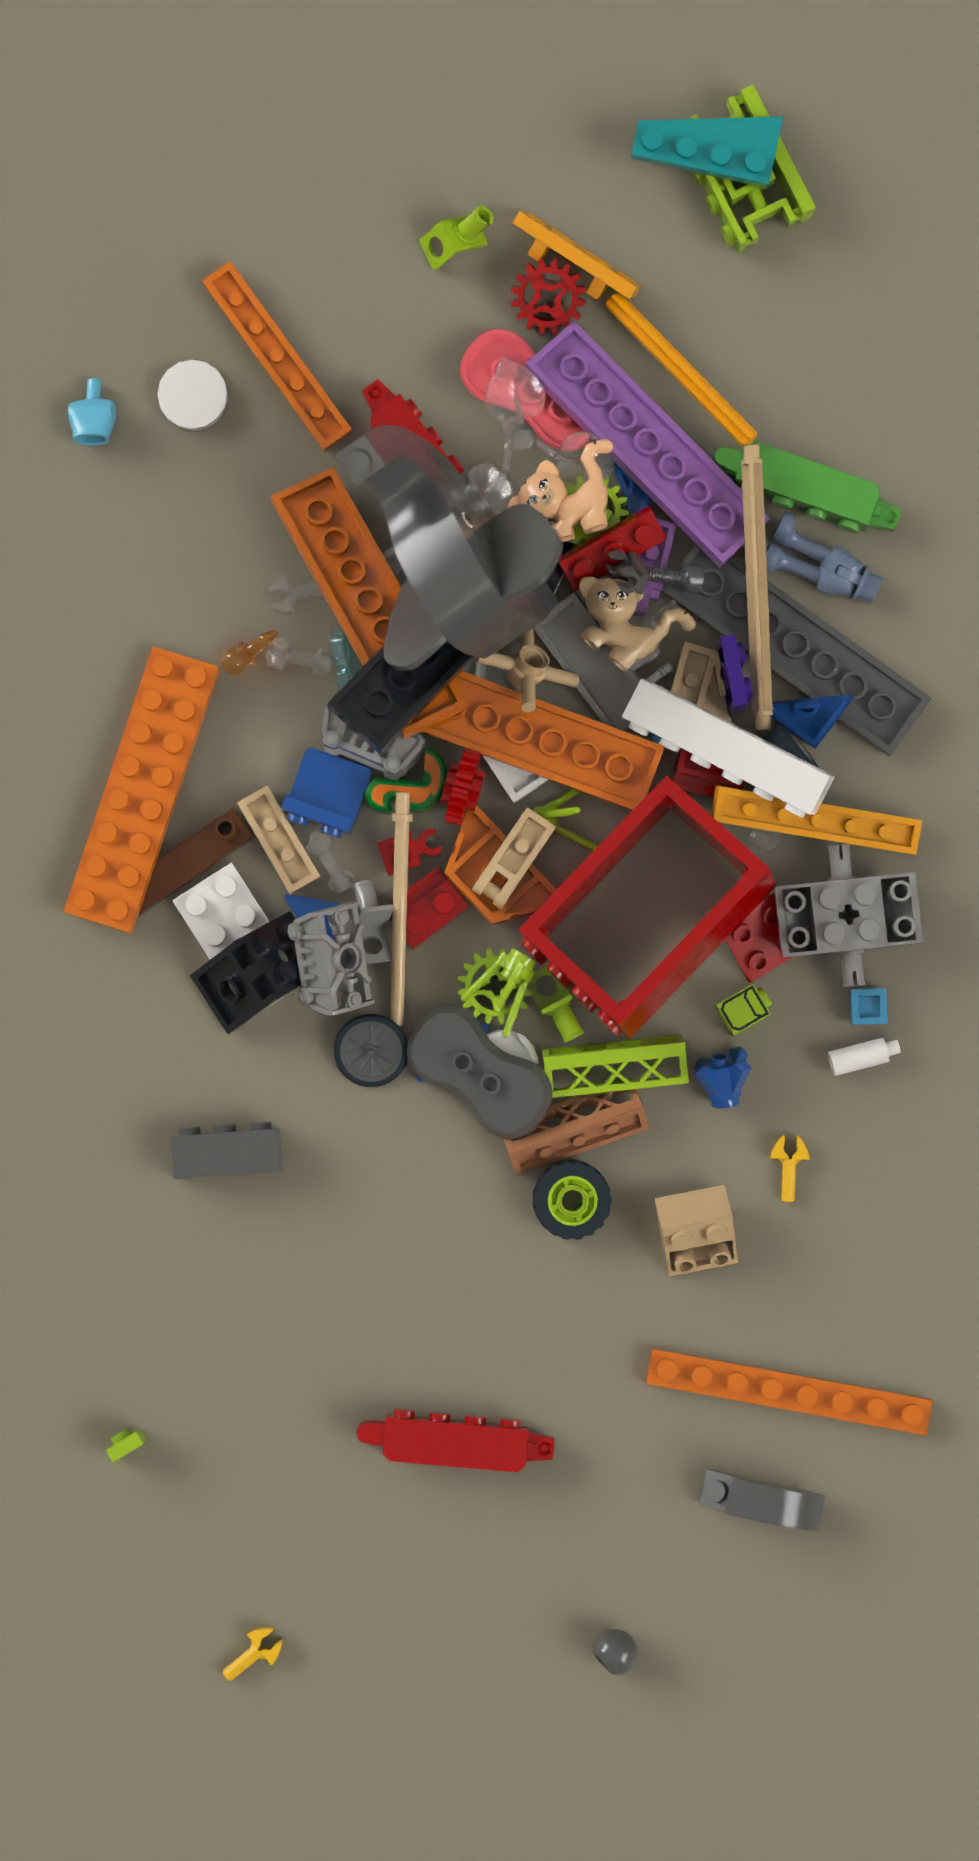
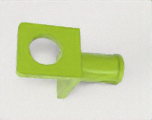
M483 205L477 206L469 215L442 220L420 239V245L433 270L440 269L457 253L484 248L488 244L483 230L492 225L494 217L487 207ZM435 237L439 238L443 245V253L440 257L434 253L432 248V242Z
M544 967L535 972L533 975L534 981L528 984L527 988L533 992L532 998L541 1015H551L563 1037L564 1043L585 1032L581 1029L570 1007L571 1000L574 999L573 994L569 992L568 988L565 989L551 975L552 973ZM542 976H550L556 981L557 988L551 996H542L536 989V983Z

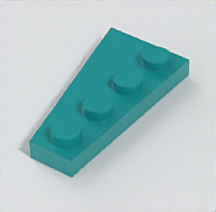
M783 116L640 120L637 125L631 159L768 188Z

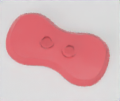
M492 329L479 335L466 350L460 364L461 379L470 393L482 401L515 411L531 425L536 434L545 443L556 449L564 451L579 450L593 440L523 370L525 363L536 353L522 337L503 329Z

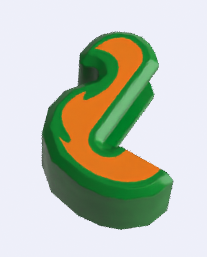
M426 747L423 782L375 778L370 782L365 791L366 800L370 808L379 814L389 815L393 813L392 803L396 802V792H409L411 812L423 813L433 810L440 803L447 777L445 762L437 751Z

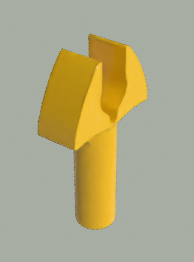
M782 1135L773 1146L770 1159L777 1158L781 1162V1200L785 1203H792L795 1201L796 1165L802 1159L810 1160L804 1142L796 1135V1151L789 1159L788 1155L784 1152L785 1135Z
M260 1627L247 1633L251 1640L250 1648L222 1671L228 1681L234 1680L258 1659H267L269 1664L273 1665L281 1650L283 1638L277 1641L271 1648L264 1647L260 1649L259 1647L261 1646L262 1638L269 1635L274 1630V1627Z

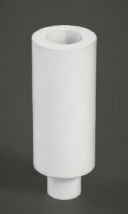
M882 1037L828 1051V1058L833 1075L838 1076L890 1062L889 1056L899 1054L901 1050L898 1040L885 1042Z

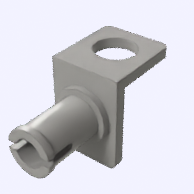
M371 880L357 882L352 887L355 899L360 905L357 906L359 921L364 925V929L361 932L362 940L373 938L381 946V951L375 955L364 951L366 964L389 962L391 960V951L385 926L394 911L392 904L379 906L374 888L375 885Z

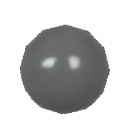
M607 1630L600 1634L593 1644V1655L612 1675L624 1674L632 1668L637 1660L638 1649L635 1641L625 1631Z

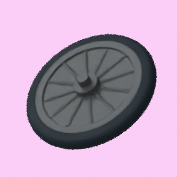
M377 1014L360 1015L348 1021L339 1031L334 1044V1057L339 1070L348 1080L364 1087H379L390 1083L403 1071L407 1063L408 1042L402 1029L391 1019Z

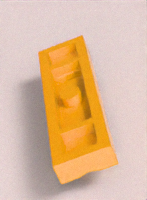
M527 210L519 211L512 222L536 238L527 254L536 261L540 257L545 258L551 248L593 275L594 279L586 293L594 299H601L608 286L628 299L634 298L640 290L641 284Z

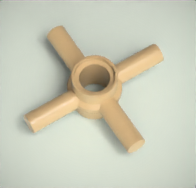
M533 628L520 636V651L514 654L513 657L496 652L486 659L476 657V662L508 670V682L515 689L521 691V708L524 712H533L536 709L535 687L543 680L576 688L580 679L579 674L548 666L549 657L547 653L534 645Z

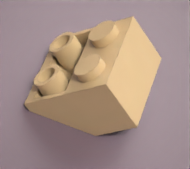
M724 1185L654 1198L669 1277L738 1263L733 1215Z

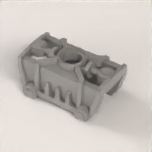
M327 704L325 706L321 736L326 753L337 757H344L384 774L385 779L390 780L404 778L420 760L426 743L422 736L415 734L404 740L400 734L379 754L327 708Z
M351 901L320 911L310 912L288 925L289 938L295 942L302 986L298 990L299 1002L324 1015L334 1016L375 1003L374 999L371 998L369 983L372 982V977H369L361 934L364 925L359 921L357 906L360 905L358 901ZM325 915H328L329 926L332 929L333 939L329 937L326 933V926L324 920ZM338 987L344 993L342 995L343 1006L338 1007L336 996Z

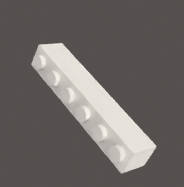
M640 679L622 715L623 718L630 721L628 727L644 736H647L649 731L661 737L659 744L677 753L680 748L692 753L690 760L708 769L711 764L723 769L724 771L721 776L738 785H741L743 780L754 785L753 792L769 801H772L774 796L787 803L784 807L786 810L804 818L806 813L816 815L835 778L832 774L646 679Z

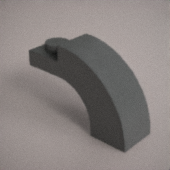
M706 1469L699 1505L724 1511L725 1514L762 1523L804 1530H819L826 1495L797 1487L773 1485L713 1469Z

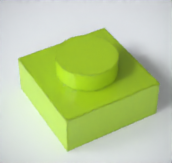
M128 1427L110 1438L113 1445L105 1451L111 1461L115 1462L143 1445L147 1439L140 1428L132 1433Z

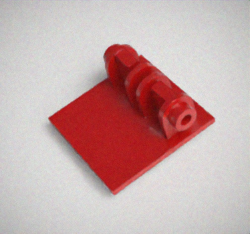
M774 893L767 895L724 940L749 983H752L792 958L781 957Z

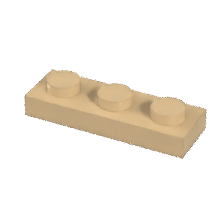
M268 785L237 802L290 895L321 878Z

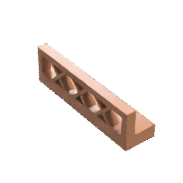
M631 1089L578 1095L552 1104L539 1124L526 1137L515 1141L504 1138L503 1140L517 1176L648 1130L649 1125L637 1090ZM629 1091L632 1099L620 1104L611 1102L615 1095ZM587 1105L597 1107L592 1114L586 1116L577 1114L581 1107ZM555 1116L563 1118L558 1126L552 1128L544 1126L547 1119Z

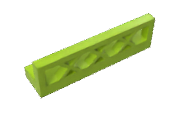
M682 1034L542 1049L545 1074L552 1085V1098L689 1083L686 1047ZM679 1057L680 1075L664 1076L656 1067L664 1058ZM655 1059V1061L652 1064H649L647 1061H645ZM638 1061L647 1068L644 1074L635 1080H629L621 1073L628 1062ZM620 1063L616 1069L610 1064ZM596 1065H603L612 1072L604 1083L594 1084L585 1075ZM578 1067H585L581 1072L575 1069ZM568 1069L577 1077L569 1087L554 1088L552 1070ZM651 1073L657 1076L654 1078H648L651 1075ZM616 1077H618V1078H620V1079L622 1080V1081L613 1082V1080H614ZM581 1080H582L584 1083L587 1084V1085L577 1086V1085L580 1083Z

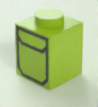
M751 984L714 1007L730 1035L734 1036L769 1016L771 1013L768 1007L772 1003L762 987L756 989L754 984Z

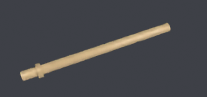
M396 792L395 813H392L391 820L395 821L390 1019L398 1026L404 1025L409 822L413 821V814L409 813V792Z

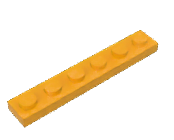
M722 786L715 787L711 816L720 823L917 855L923 820L821 803L816 815L806 813L804 818L786 810L784 807L787 803L775 796L772 801H769L752 791Z

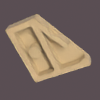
M684 641L680 649L669 691L731 722L725 700V685L721 679V663L718 651Z

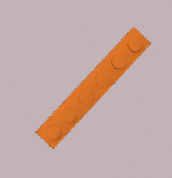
M231 261L203 279L202 283L321 449L326 452L350 435L352 429Z

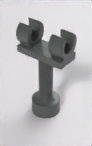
M615 549L608 553L612 560H622L617 566L605 564V566L613 576H625L628 578L629 582L626 583L615 581L619 589L624 593L636 591L637 594H643L647 581L678 584L680 590L684 593L698 594L702 588L704 574L701 566L686 564L682 567L681 571L644 567L635 552L629 551L628 555H626L624 551Z

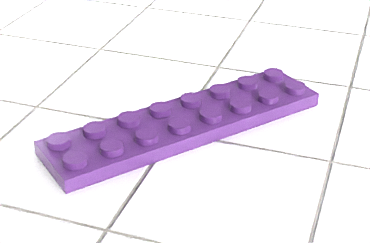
M575 321L525 363L523 370L594 441L608 439L613 443V449L608 453L610 458L719 568L745 545L743 491ZM765 514L766 526L771 519Z

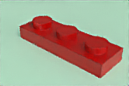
M647 506L561 555L558 563L574 591L579 590L582 578L594 577L598 579L609 572L605 564L617 566L622 562V560H612L608 554L610 551L619 549L624 551L626 555H628L629 551H632L638 556L667 538L651 508Z

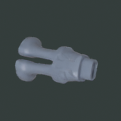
M784 511L770 541L796 550L818 561L820 565L816 566L799 560L783 552L779 546L769 543L766 548L767 574L772 573L774 570H785L816 583L815 589L828 596L836 594L851 597L853 601L859 597L872 603L883 578L869 572L870 567L868 565L865 567L851 555L848 549L839 545H835L831 549L799 534L795 529V516Z

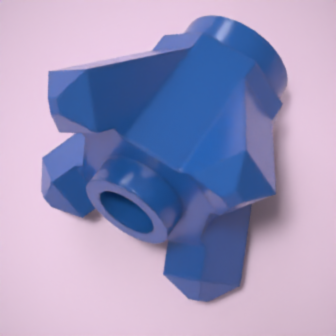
M740 1046L731 1048L729 1054L719 1053L710 1056V1058H700L695 1064L694 1069L697 1072L695 1077L707 1092L708 1098L711 1100V1106L714 1108H730L739 1104L741 1089L751 1070L750 1065L746 1062L748 1054Z

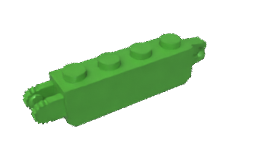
M757 441L750 444L759 445L760 459L763 461L764 496L773 499V505L787 510H791L792 507L806 511L805 515L817 521L824 522L826 518L839 523V528L851 533H858L859 530L865 532L867 527L890 532L895 530L900 518L901 509L879 498L880 491L876 483ZM725 446L723 448L720 447L714 454V462L728 476L734 477V482L742 490L741 460H744V452L734 448L729 449V447L726 448Z

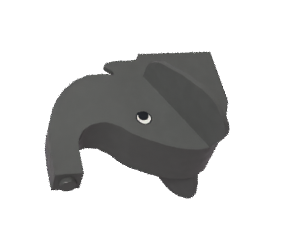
M381 425L373 428L335 455L356 486L363 481H367L373 488L384 511L396 556L408 578L398 593L389 619L384 642V658L391 667L403 671L413 670L432 656L447 640L456 649L465 654L486 659L544 621L559 601L545 581L558 563L562 554L563 544L559 534L548 519L527 504H519L509 507L500 514L495 513L468 475L462 477L448 459L432 444L412 431L399 426Z

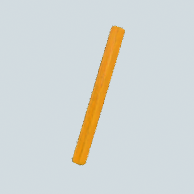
M614 293L607 300L606 308L740 446L743 447L753 443L757 437L755 429L624 295Z

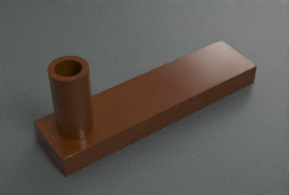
M234 808L157 859L138 917L254 838Z

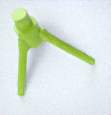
M572 789L556 800L545 804V806H537L532 810L556 826L553 832L592 851L599 846L559 825V817L580 813L579 807L558 809L559 806L580 794V791Z

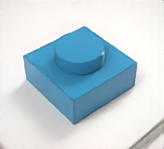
M886 988L849 990L851 1025L888 1024Z

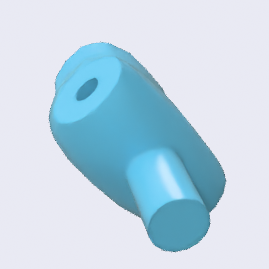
M96 378L87 380L86 399L74 401L68 407L70 427L73 433L72 439L80 445L96 446L108 443L116 421L115 403L112 400L100 398L101 381Z

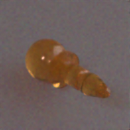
M276 630L264 632L248 644L240 642L237 647L227 649L221 656L223 670L230 675L242 674L247 669L248 664L256 662L255 655L264 650V647L272 644L278 632Z

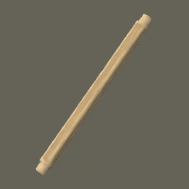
M759 445L743 446L744 460H741L750 681L753 692L751 707L752 716H755V730L771 729L770 715H773L763 461L760 459Z

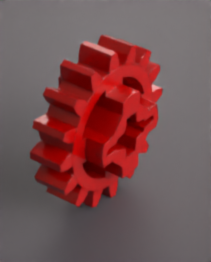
M540 257L538 267L535 268L530 262L526 264L527 275L518 272L515 278L521 285L511 287L510 292L518 295V298L511 301V307H520L521 310L516 318L517 320L524 317L528 319L526 329L529 330L536 324L539 326L540 335L544 334L546 327H551V331L556 335L558 334L560 324L565 328L571 324L570 317L579 320L581 313L576 309V306L583 307L586 304V300L579 297V294L586 291V285L576 284L581 274L580 272L573 275L569 273L571 263L567 262L561 268L558 266L557 257L553 258L551 265H546L544 258ZM543 273H553L562 278L558 281L547 279ZM531 282V286L535 290L534 296L526 303L525 291L528 283ZM545 288L548 292L559 289L554 297L553 304L549 300L538 303L543 295L542 289ZM571 289L572 301L570 307L566 310L562 299L563 295ZM539 311L550 313L553 319L541 318L535 314Z
M465 748L460 763H451L440 803L448 805L444 820L447 823L461 826L466 811L475 812L486 774L485 771L478 770L481 752Z

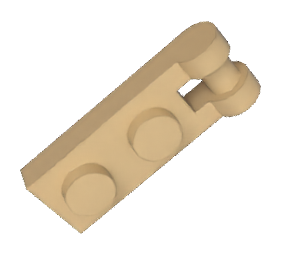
M527 807L473 886L472 891L478 895L485 894L493 900V905L502 909L556 826ZM495 873L507 880L502 889L490 882Z

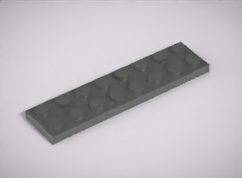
M695 544L677 570L681 571L682 567L686 564L701 566L704 578L700 592L698 594L684 593L680 590L678 584L667 583L661 593L719 635L735 634L736 643L742 642L745 653L749 655L746 564L732 556L719 568ZM767 580L771 672L807 698L847 694L853 696V700L838 720L887 756H890L931 700V697Z

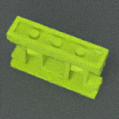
M753 84L740 90L739 95L727 98L726 106L731 114L728 118H744L745 116L770 117ZM697 114L690 117V119H699ZM780 136L768 187L775 184L777 177L786 197L770 205L767 204L761 193L762 190L766 189L765 187L748 184L735 191L730 180L691 172L695 182L698 185L702 183L708 194L705 196V200L710 212L714 216L718 214L724 225L721 227V232L728 246L734 245L738 253L745 250V247L752 246L758 242L759 236L753 225L780 212L788 227L795 225L797 221L802 223L814 215L816 206ZM723 194H725L731 206L749 198L755 212L742 218L740 225L744 234Z

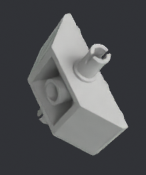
M850 844L827 847L831 878H828V881L774 887L781 957H803L836 953L841 959L843 987L866 985L861 956L862 953H865L864 950L923 943L916 873L856 878V875H852ZM845 907L848 909V912L853 914V919L849 921V925L846 924L845 919H839V913L844 911Z

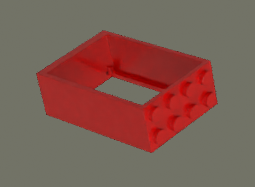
M666 775L529 917L518 931L524 938L521 945L541 966L547 962L546 968L565 989L572 985L574 988L571 992L591 1013L595 1009L599 1010L600 1012L597 1016L614 1035L618 1036L622 1032L630 1039L777 885L771 869ZM671 809L739 870L743 877L624 1001L621 999L616 1003L547 937Z

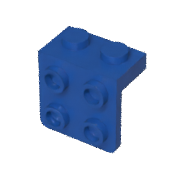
M309 748L304 753L290 795L285 796L281 809L284 813L288 814L287 820L293 823L307 826L309 821L320 825V832L340 838L343 833L350 836L372 776L371 770L360 764Z

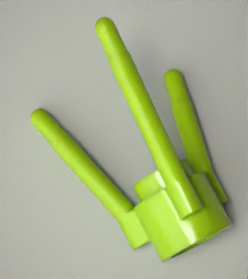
M514 948L511 949L508 955L501 952L497 961L461 996V1001H467L503 967L501 975L509 980L493 1008L495 1012L500 1011L514 985H519L502 1033L503 1037L507 1038L514 1025L527 986L535 974L532 969L536 962Z

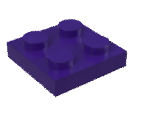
M735 634L721 636L715 648L719 653L720 673L725 685L729 715L743 713L750 702V698H753L750 678H743L742 673L743 664L746 663L744 646L742 642L736 643Z

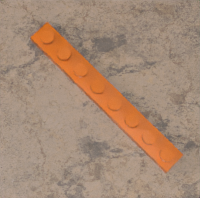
M655 1348L651 1349L646 1384L926 1436L933 1400Z

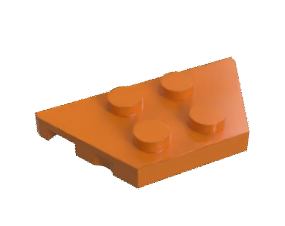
M476 805L475 812L467 810L444 875L491 925L533 914L556 891V888L533 864L528 868L502 909L493 905V900L485 894L478 895L472 891L473 886L507 837ZM495 873L490 882L502 889L507 880Z

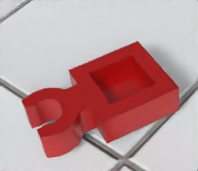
M436 829L423 831L419 839L414 841L409 831L408 870L422 865L419 855L437 856L443 852L442 846L434 849L426 846V839L436 835ZM395 837L377 843L389 877L394 875Z

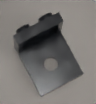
M291 911L235 940L190 975L227 1034L240 1028L278 999L301 987L295 942L288 935V925L296 920ZM278 949L286 954L288 961L281 959ZM229 983L234 987L236 994L231 991Z

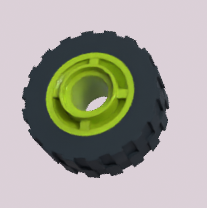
M559 1161L555 1165L546 1168L541 1177H538L532 1194L533 1208L542 1226L551 1234L567 1240L569 1238L578 1240L584 1236L594 1234L595 1230L605 1224L604 1221L610 1214L609 1209L610 1204H612L610 1188L605 1178L595 1167L583 1161ZM570 1190L578 1191L582 1197L580 1205L574 1209H568L562 1204L563 1195Z

